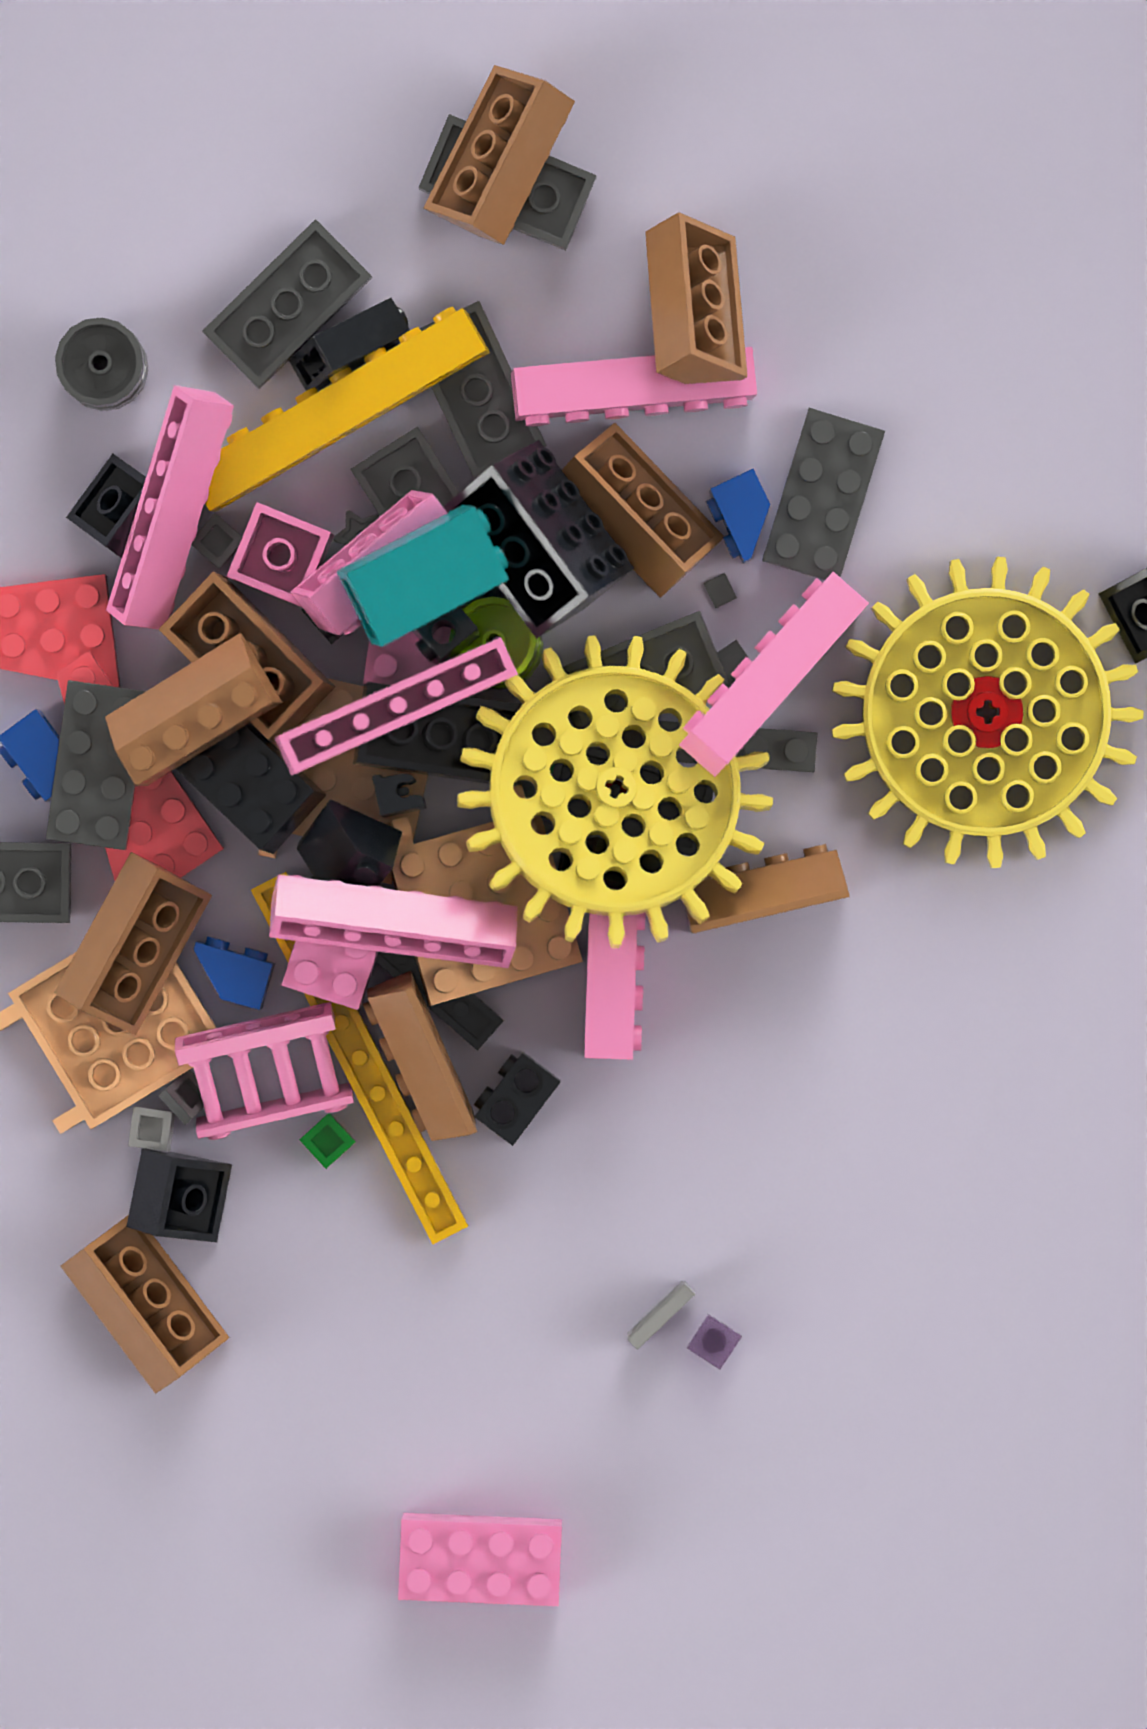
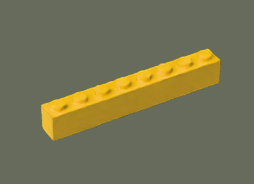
M452 306L433 317L435 324L423 331L419 327L409 330L398 338L401 344L393 349L386 351L385 347L373 351L364 357L366 362L364 366L353 372L350 367L339 371L329 378L332 384L319 392L316 387H313L295 398L297 405L284 412L279 407L261 418L263 425L251 432L245 427L227 437L226 440L229 444L220 450V461L214 469L209 486V496L205 503L208 510L217 512L489 354V349L467 311L463 308L456 311Z

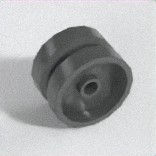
M103 317L85 319L71 327L59 341L55 356L57 376L64 389L85 407L99 411L120 409L134 401L144 388L149 371L147 354L138 338L120 322ZM105 356L108 360L107 367L103 370L94 368V364L101 363L102 357Z

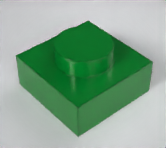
M331 1113L323 1117L299 1139L325 1169L356 1142Z

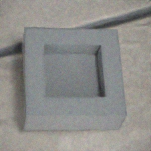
M133 1107L128 1146L170 1151L175 1114L172 1111Z

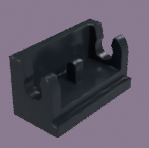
M404 773L383 777L380 774L372 776L380 816L383 818L427 809L425 798H422V795H410L406 798L400 797L410 793L409 788L402 787L403 785H412L417 782L412 775Z

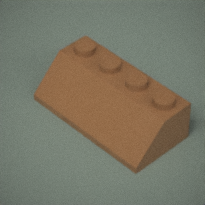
M494 65L423 208L479 237L504 245L510 232L513 230L514 224L527 197L532 191V187L545 161L550 155V151L563 125L567 121L575 101L545 80Z
M678 212L645 232L656 373L683 384L743 380L748 375L735 236Z
M613 423L577 453L562 469L566 477L577 486L580 496L592 512L601 518L604 528L615 543L626 552L629 562L635 568L633 570L660 598L723 540V534L616 423Z
M239 633L105 716L115 752L136 786H148L278 706L282 701L242 633Z
M826 844L803 849L804 857L789 860L788 854L784 853L764 858L766 866L750 869L748 862L725 867L743 883L735 894L724 889L716 880L707 876L694 888V891L706 905L709 917L706 921L699 924L690 915L685 906L690 932L692 934L850 897L837 850L828 851Z
M131 852L54 993L81 1011L136 1035L212 895L161 866Z
M411 970L367 989L368 1002L363 1003L365 1012L372 1026L379 1023L385 1037L379 1039L380 1045L387 1060L395 1059L401 1073L396 1074L395 1077L403 1096L406 1097L411 1094L416 1105V1109L411 1110L419 1132L427 1130L431 1141L476 1133L474 1111Z
M126 1216L60 1267L156 1394L184 1375L230 1337L154 1235L126 1227L128 1216Z

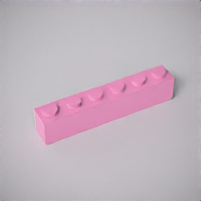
M745 347L748 377L738 381L683 384L656 373L655 355L517 367L511 372L515 421L525 420L526 426L533 427L550 424L549 418L565 417L566 423L589 421L590 414L605 413V419H621L629 417V411L644 410L645 416H656L669 413L668 407L684 406V412L708 410V404L723 403L724 409L748 406L747 400H752L757 395L753 348Z
M175 385L173 387L106 608L107 612L124 625L159 630L173 613L175 596L180 580L186 571L187 557L191 544L197 535V525L203 505L207 502L209 496V486L214 469L220 461L222 443L226 430L230 427L234 405L215 392Z
M832 572L824 582H821L818 578L813 581L801 595L807 600L804 605L799 609L793 604L778 621L783 626L780 632L775 635L770 630L756 645L755 649L760 654L752 662L746 657L731 673L736 681L730 688L722 683L707 700L712 708L706 715L698 710L683 727L689 734L679 746L714 777L729 763L869 604L836 573Z
M500 637L281 734L275 738V741L292 776L516 676L517 672Z
M278 875L272 895L269 937L509 968L516 948L517 906L504 905L497 901L481 902L466 900L459 896L443 897L428 895L420 891L390 890L376 885L367 887L345 884L338 880H314L300 875Z

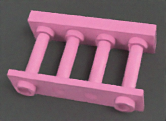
M331 1002L175 1038V1054L178 1066L189 1064V1066L194 1068L206 1116L196 1118V1134L198 1139L208 1137L210 1140L221 1139L230 1135L231 1131L321 1110L327 1113L338 1112L345 1109L347 1104L354 1103L353 1089L350 1083L338 1085L326 1038L329 1031L335 1030V1016ZM306 1037V1039L311 1040L323 1089L299 1094L287 1044L292 1039ZM267 1046V1048L272 1049L284 1098L260 1103L248 1053L253 1048ZM228 1055V1057L233 1058L245 1107L222 1112L209 1062L214 1057Z

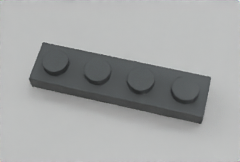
M658 721L660 727L665 731L673 732L679 729V722ZM759 728L735 756H744L752 752H768L770 760L767 765L760 769L814 773L817 732ZM684 749L676 752L678 762L697 764V761Z

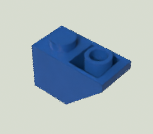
M754 468L709 490L711 499L706 501L715 523L722 520L727 529L728 535L724 536L723 540L731 557L734 559L739 556L743 564L752 558L771 505Z
M39 709L33 710L0 735V742L3 745L0 747V754L11 768L16 765L19 766L27 777L22 783L35 800L42 797L45 802H51L60 736Z
M207 936L205 943L195 942L193 950L219 997L225 1001L261 1010L275 963L267 961L268 953L245 947L244 954L228 950L230 942Z

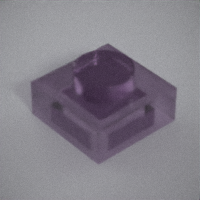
M708 1313L686 1347L721 1370L742 1335Z

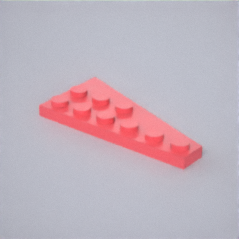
M101 574L0 587V669L57 680L56 672L87 651H90L112 685L121 688L112 615L106 611L109 602L107 575Z
M87 651L56 672L64 705L68 680L113 686L90 651ZM171 771L148 786L135 785L127 849H105L115 881L131 852L179 877H183L223 850L224 847Z

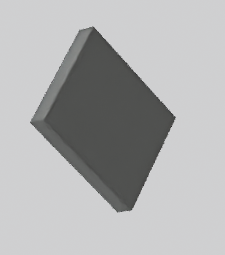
M725 573L703 583L715 609L737 598Z

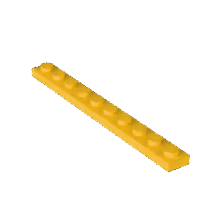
M287 871L280 874L284 876H289ZM278 876L251 889L269 927L272 895ZM275 938L289 963L295 940ZM304 993L310 1006L331 1002ZM331 1002L335 1016V1030L329 1031L326 1038L431 1243L435 1244L463 1230L469 1225L424 1137L419 1132L413 1116L359 1011Z

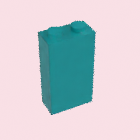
M462 505L336 571L371 644L382 647L509 580L504 570L508 567L507 560L498 546L493 547L487 534L491 531L490 524L480 509L476 511L473 506Z

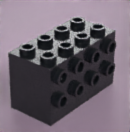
M540 440L490 466L443 506L447 513L462 505L473 506L476 511L480 509L484 513L491 528V531L487 533L493 547L498 546L501 549L508 563V567L504 570L509 580L498 585V587L536 639L584 610L635 569L629 562L623 548L617 545L606 531L601 518L592 512L580 496L577 486L566 477L557 465L554 455L543 446Z

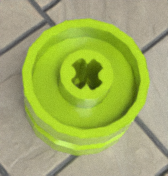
M492 596L475 600L462 609L478 627L480 637L457 656L493 641L494 637L499 636L503 640L517 675L523 681L529 679L541 662L544 647L542 636L536 639L507 599ZM452 628L450 632L449 642L454 639L456 632ZM504 681L490 687L498 690L507 689Z

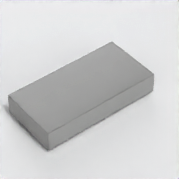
M681 1281L627 1333L628 1341L638 1350L695 1295V1291L685 1281Z

